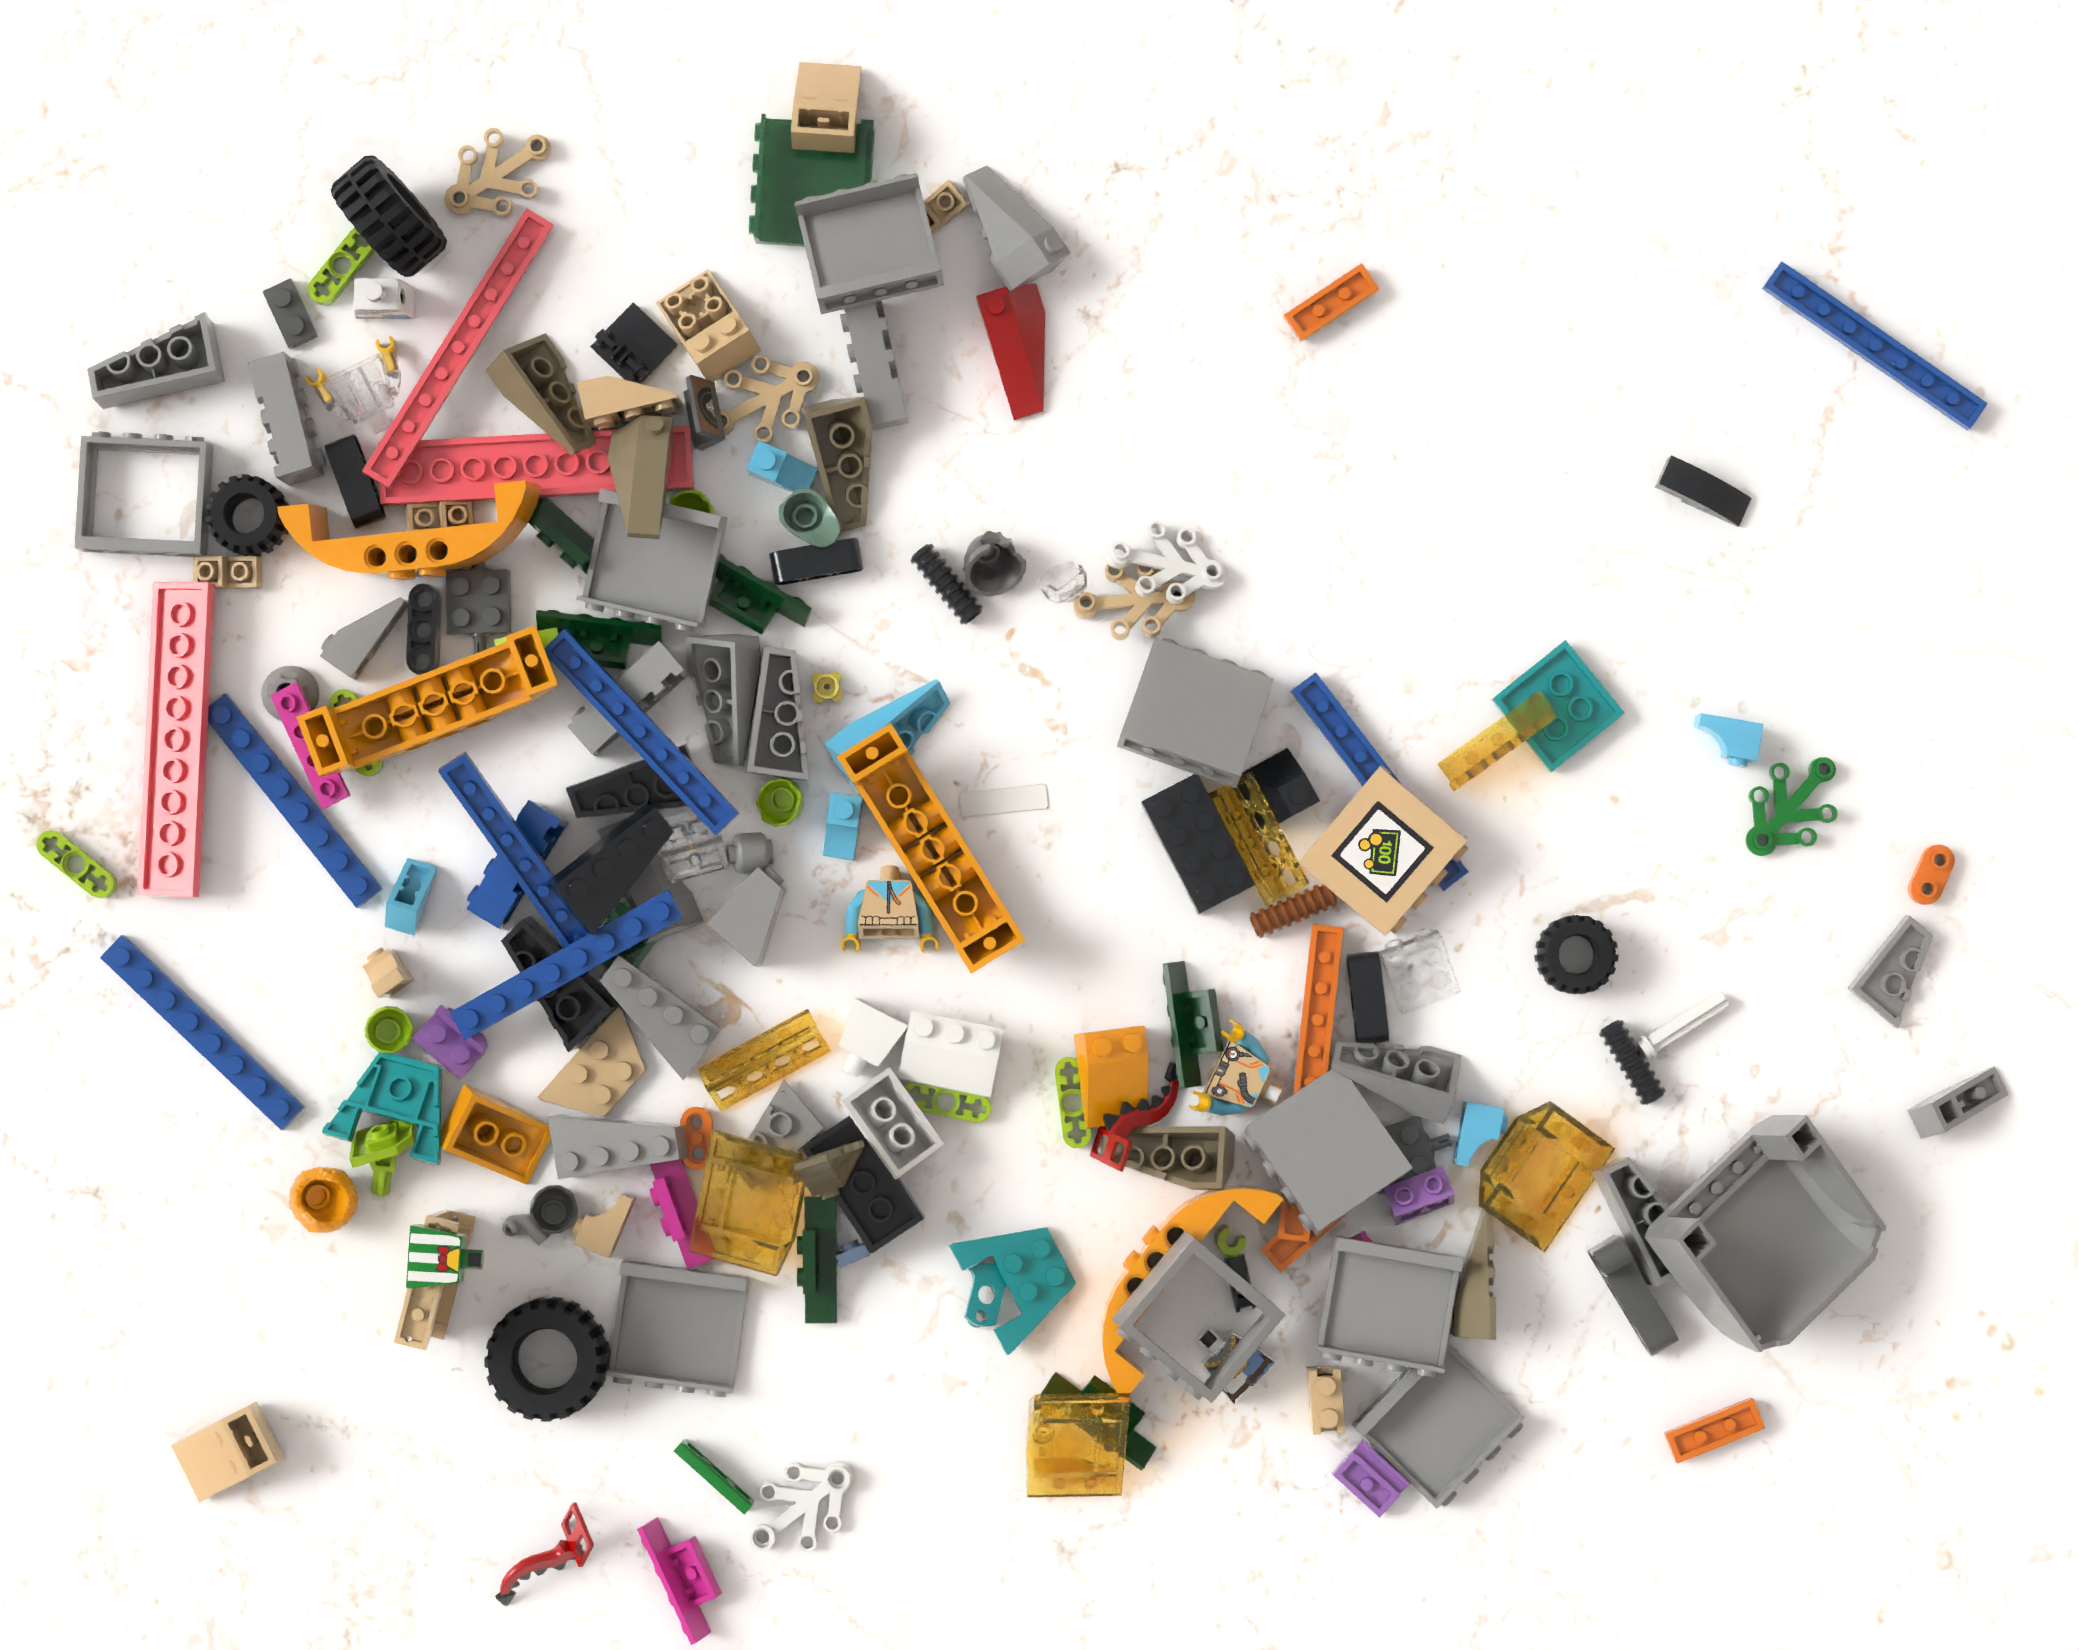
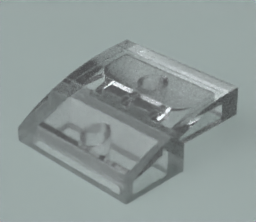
M693 811L665 818L674 831L660 849L668 884L729 868L721 832L718 835H714Z

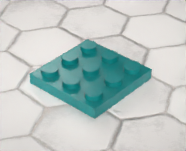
M1566 640L1491 699L1550 773L1625 714Z

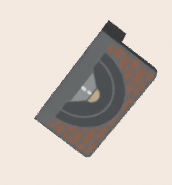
M690 375L686 377L687 390L683 392L694 449L703 451L725 439L715 382Z

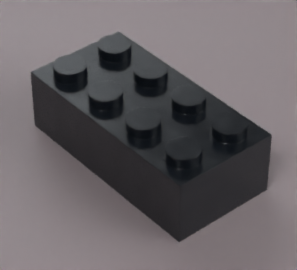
M1193 774L1141 801L1140 804L1197 914L1255 885L1199 775Z
M848 1116L801 1147V1149L809 1157L864 1139L866 1146L846 1185L838 1188L840 1194L833 1197L872 1254L922 1221L925 1215L900 1177L896 1180L852 1118Z

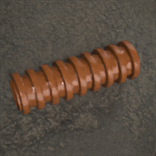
M1324 884L1320 887L1315 885L1313 890L1305 889L1304 894L1301 895L1298 892L1294 898L1291 899L1289 896L1283 903L1281 900L1277 901L1276 906L1270 904L1268 909L1264 910L1261 908L1257 914L1251 912L1249 918L1256 935L1261 939L1264 938L1265 933L1271 935L1275 929L1278 931L1282 930L1284 925L1287 927L1292 926L1291 922L1293 921L1296 923L1301 922L1300 918L1308 919L1312 913L1318 915V911L1321 909L1325 912L1329 906H1332V908L1336 907L1337 899L1335 894Z

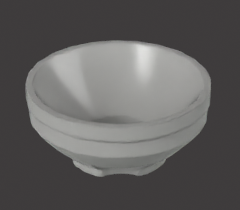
M283 666L277 668L266 677L261 690L263 705L268 713L280 721L281 718L270 695L276 693L280 686L285 683L293 684L299 682L311 710H315L318 705L320 696L317 681L312 674L301 667Z

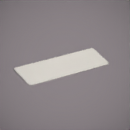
M1046 784L959 793L962 817L1048 808Z

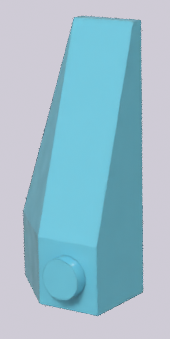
M935 679L848 724L824 745L837 768L858 791L838 760L837 756L891 723L910 755H912L915 751L912 748L922 734L929 733L950 705V701L940 681Z

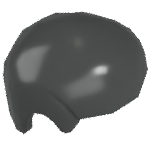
M560 1185L546 1186L537 1191L530 1204V1216L533 1224L537 1229L547 1234L562 1233L570 1228L578 1213L574 1194Z

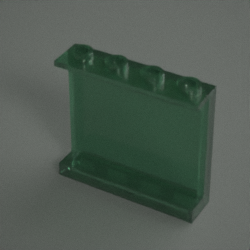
M761 113V123H755L754 133L755 142H760L759 154H753L752 164L753 172L758 173L757 185H751L750 197L751 203L756 204L755 215L749 216V234H754L756 244L805 247L794 202L803 200L808 196L830 194L838 189L860 187L872 181L875 138L874 120L861 119V124H857L855 153L792 149V120L767 118L766 114Z

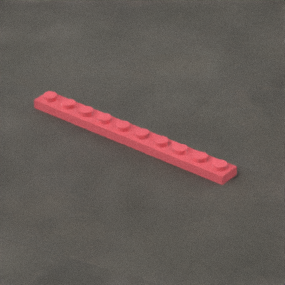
M526 208L363 468V474L391 489L554 228L551 222Z

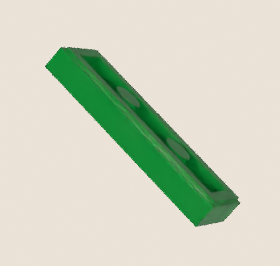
M683 1439L675 1448L674 1452L740 1512L745 1515L752 1507L754 1500L688 1440Z

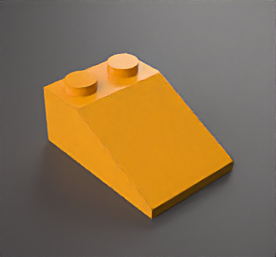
M1144 1025L1074 1034L1086 1128L1105 1126L1103 1115L1105 1113L1119 1115L1121 1104L1124 1101L1131 1104L1134 1108H1136L1142 1098L1148 1101L1149 1057Z
M466 1084L463 1085L441 1128V1147L444 1151L526 1185L530 1181L551 1139L549 1124Z

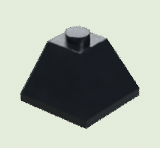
M1288 748L1242 772L1237 784L1262 832L1271 829L1320 801L1305 772Z

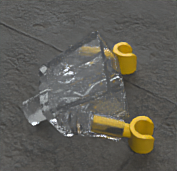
M389 336L391 344L388 348H381L380 341L377 339L376 347L379 353L329 377L316 368V371L319 373V379L316 382H313L307 375L305 377L306 383L315 389L316 395L328 412L344 421L351 420L355 425L368 419L375 434L381 433L390 427L391 423L385 411L395 406L394 399L400 394L402 373L396 355L397 345L391 336Z

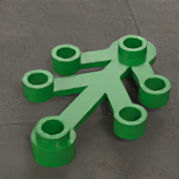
M1827 757L1814 759L1808 767L1809 776L1788 800L1786 779L1790 774L1789 767L1784 763H1776L1770 767L1769 776L1773 780L1775 815L1768 823L1765 812V803L1769 799L1768 790L1762 786L1754 787L1750 790L1748 798L1752 803L1754 827L1748 831L1745 842L1752 854L1766 856L1771 854L1776 846L1799 844L1803 847L1812 846L1817 840V834L1812 828H1803L1797 833L1777 832L1785 823L1805 821L1830 823L1837 818V809L1831 804L1821 805L1819 808L1798 809L1820 783L1827 782L1834 777L1836 766L1831 759ZM1822 763L1828 766L1829 771L1826 775L1819 773L1818 768ZM1777 766L1784 770L1782 778H1777L1774 774ZM1756 790H1760L1764 794V799L1761 802L1754 799V792ZM1824 808H1829L1832 812L1829 820L1822 816ZM1805 831L1811 834L1812 838L1809 843L1802 841L1801 835ZM1760 834L1767 837V844L1765 846H1760L1757 843V837Z

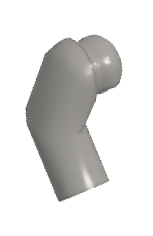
M530 1214L511 1215L502 1224V1231L505 1235L513 1237L514 1235L528 1234L538 1246L550 1236V1234L536 1228Z

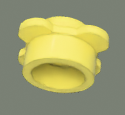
M832 671L830 674H820L817 672L812 675L811 682L814 684L812 698L816 703H822L824 700L839 702L843 698V692L840 690L839 683L842 680L841 674L837 671ZM826 684L830 685L829 690L824 689Z

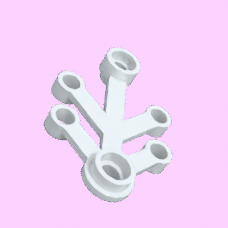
M1152 521L1148 524L1146 537L1156 544L1164 556L1131 549L1124 541L1111 543L1106 552L1107 563L1116 569L1126 567L1129 562L1161 569L1160 572L1151 577L1145 575L1138 579L1135 590L1141 597L1151 596L1155 589L1181 574L1191 576L1192 578L1183 584L1172 583L1169 585L1166 599L1172 604H1180L1184 597L1201 587L1207 590L1217 589L1224 584L1227 577L1223 564L1217 560L1208 559L1196 544V533L1191 528H1182L1176 537L1177 545L1182 549H1186L1194 563L1185 562L1165 536L1166 527L1160 521ZM1156 528L1161 534H1153L1151 529ZM1186 535L1190 537L1191 541L1186 542L1181 536ZM1115 549H1120L1124 551L1125 554L1119 555L1116 553ZM1207 570L1215 572L1216 576H1210ZM1146 583L1151 589L1145 590L1140 584ZM1177 590L1181 596H1173L1171 591Z
M798 1462L789 1463L784 1470L785 1478L788 1481L797 1482L800 1479L821 1482L812 1491L779 1487L772 1481L763 1483L759 1489V1495L762 1500L771 1502L776 1499L796 1503L768 1525L758 1524L750 1533L751 1545L759 1551L770 1549L775 1542L776 1534L805 1513L803 1530L798 1539V1546L804 1552L813 1551L817 1545L815 1529L819 1501L829 1493V1510L823 1519V1527L828 1532H837L842 1526V1517L840 1516L842 1494L848 1491L854 1482L852 1469L843 1462L831 1463L825 1470L803 1467ZM793 1466L800 1470V1475L795 1478L788 1474V1469ZM835 1472H841L844 1475V1481L836 1483L833 1481L832 1475ZM764 1487H773L775 1490L774 1496H765L763 1493ZM829 1517L837 1518L838 1526L835 1528L829 1527L827 1519ZM766 1531L769 1534V1539L765 1542L760 1541L757 1536L758 1532ZM803 1537H811L814 1544L811 1547H805L802 1544Z

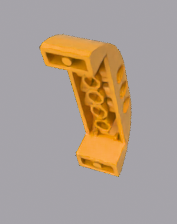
M526 480L494 483L498 522L330 539L326 507L313 504H299L277 508L278 515L291 536L315 558L345 571L388 576V579L404 581L416 579V573H419V576L427 577L447 576L446 570L470 567L502 552L520 535L528 524L537 506L541 490L540 484ZM446 547H447V548H448V554H447L446 557H445L444 551H445V549H446ZM417 551V557L414 560V553Z
M536 625L505 636L507 640L505 643L335 708L323 706L297 716V721L318 776L322 777L350 771L415 750L514 711L555 689L558 686V682Z
M891 723L837 756L971 974L1025 941L1022 933Z
M1245 1185L1225 1186L1224 1190L1202 1192L1185 1201L1171 1212L1158 1228L1152 1225L1142 1238L1145 1245L1139 1252L1133 1250L1122 1264L1125 1270L1115 1283L1106 1303L1102 1320L1101 1338L1105 1365L1111 1383L1118 1396L1124 1401L1145 1376L1143 1369L1117 1349L1124 1339L1116 1332L1119 1326L1111 1319L1134 1292L1127 1287L1129 1280L1134 1277L1144 1280L1154 1268L1147 1263L1149 1255L1154 1252H1160L1165 1255L1175 1242L1167 1239V1233L1171 1228L1180 1227L1183 1231H1188L1201 1242L1233 1201L1265 1224L1284 1200L1276 1192L1261 1187Z

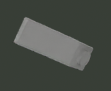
M399 597L343 627L335 635L330 634L321 646L323 652L320 657L348 677L357 680L407 610L408 602Z
M1995 1066L1925 1099L1907 1111L1922 1139L1947 1132L2009 1094Z

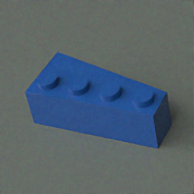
M531 800L527 801L516 819L517 824L544 861H546L569 823ZM497 854L495 859L492 858L483 872L485 877L480 886L475 885L468 895L467 901L470 903L467 910L496 928L504 929L525 892Z

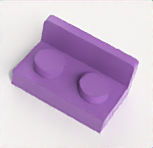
M440 1005L436 1009L435 1014L413 1036L412 1040L457 1079L461 1080L485 1054L488 1044L481 1032L464 1040L449 1013L454 1009L450 1007L446 1009L443 1005Z
M1437 1167L1384 1189L1395 1225L1454 1204V1192L1443 1167Z

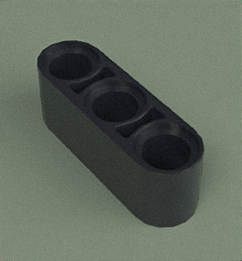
M353 434L326 444L325 451L354 527L358 529L385 519V510L380 505V497L374 480L362 473L367 461L356 435Z
M858 538L837 540L831 546L824 548L808 545L769 553L775 585L798 583L863 570Z
M417 584L411 589L408 597L406 663L408 668L417 675L437 669L440 664L442 599L440 593L428 584ZM426 591L431 592L432 602L430 605L420 607L418 603L420 594ZM427 622L431 625V633L428 637L421 639L417 635V628L420 624ZM426 653L430 657V664L427 668L419 670L416 667V659L419 655Z
M1379 952L1348 954L1346 960L1356 1042L1373 1044L1389 1042V1028Z

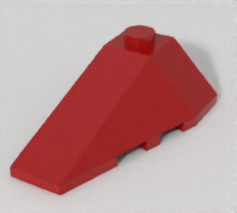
M1036 283L1025 284L1011 292L1006 286L977 295L976 301L1013 420L1043 412L1045 310Z

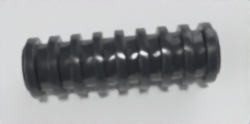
M932 543L926 544L911 557V563L918 565L917 570L919 572L923 571V578H928L930 580L929 585L931 587L935 586L936 594H941V600L948 602V609H953L955 611L953 615L960 617V624L969 623L982 612L983 606L975 603L977 599L975 597L971 598V591L963 588L965 584L957 580L959 578L957 574L953 575L951 573L952 568L950 566L946 567V560L939 558L940 553L938 551L934 552V545Z
M1616 1020L1601 1029L1599 1036L1605 1038V1046H1610V1054H1615V1062H1620V1070L1626 1072L1624 1077L1626 1080H1631L1629 1085L1637 1090L1635 1095L1642 1098L1640 1103L1648 1105L1662 1097L1666 1090L1664 1087L1660 1088L1659 1084L1661 1082L1659 1079L1654 1078V1070H1649V1062H1644V1054L1638 1052L1640 1047L1633 1044L1635 1039L1629 1037L1628 1033L1630 1031L1628 1028L1624 1029V1021Z

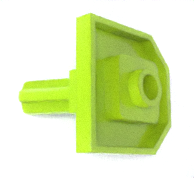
M392 1120L355 1131L351 1144L350 1163L352 1168L370 1164L371 1170H373L371 1192L378 1197L390 1193L392 1172L395 1173L397 1155L414 1144L415 1125Z

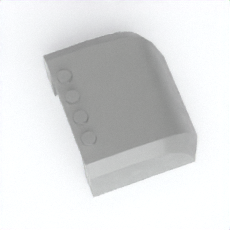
M1771 1115L1754 1125L1648 1227L1644 1238L1683 1291L1713 1326L1737 1344L1755 1352H1763V1350L1790 1344L1875 1260L1879 1250L1876 1248L1881 1231H1886L1887 1227L1807 1115Z

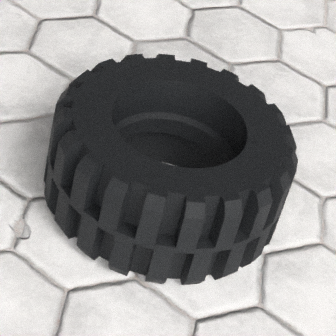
M364 156L332 184V197L343 211L345 217L352 223L356 231L366 240L369 246L401 276H414L445 250L447 239L436 221L402 180L376 156Z
M561 1297L536 1298L521 1304L507 1313L493 1329L494 1333L488 1339L486 1345L488 1354L484 1358V1366L489 1371V1375L486 1378L489 1386H494L496 1390L494 1395L499 1402L503 1400L508 1404L507 1409L514 1414L519 1412L523 1414L525 1419L533 1420L536 1418L541 1419V1422H551L553 1419L560 1418L561 1420L567 1418L585 1407L603 1386L610 1363L608 1359V1352L610 1351L609 1342L605 1341L603 1335L605 1331L602 1325H598L593 1319L595 1316L589 1310L584 1311L580 1308V1304L574 1301H564ZM542 1329L557 1330L568 1337L574 1345L577 1353L575 1372L565 1384L550 1389L540 1388L532 1384L521 1371L518 1360L520 1347L523 1341L535 1331Z

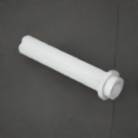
M1718 991L1649 1036H1641V1041L1637 1043L1640 1047V1052L1644 1054L1646 1059L1657 1057V1052L1729 1006L1726 996L1721 991Z

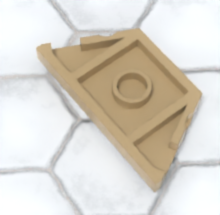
M620 1006L612 1012L537 1098L541 1101L605 1117L647 1070L624 1016L625 1013Z

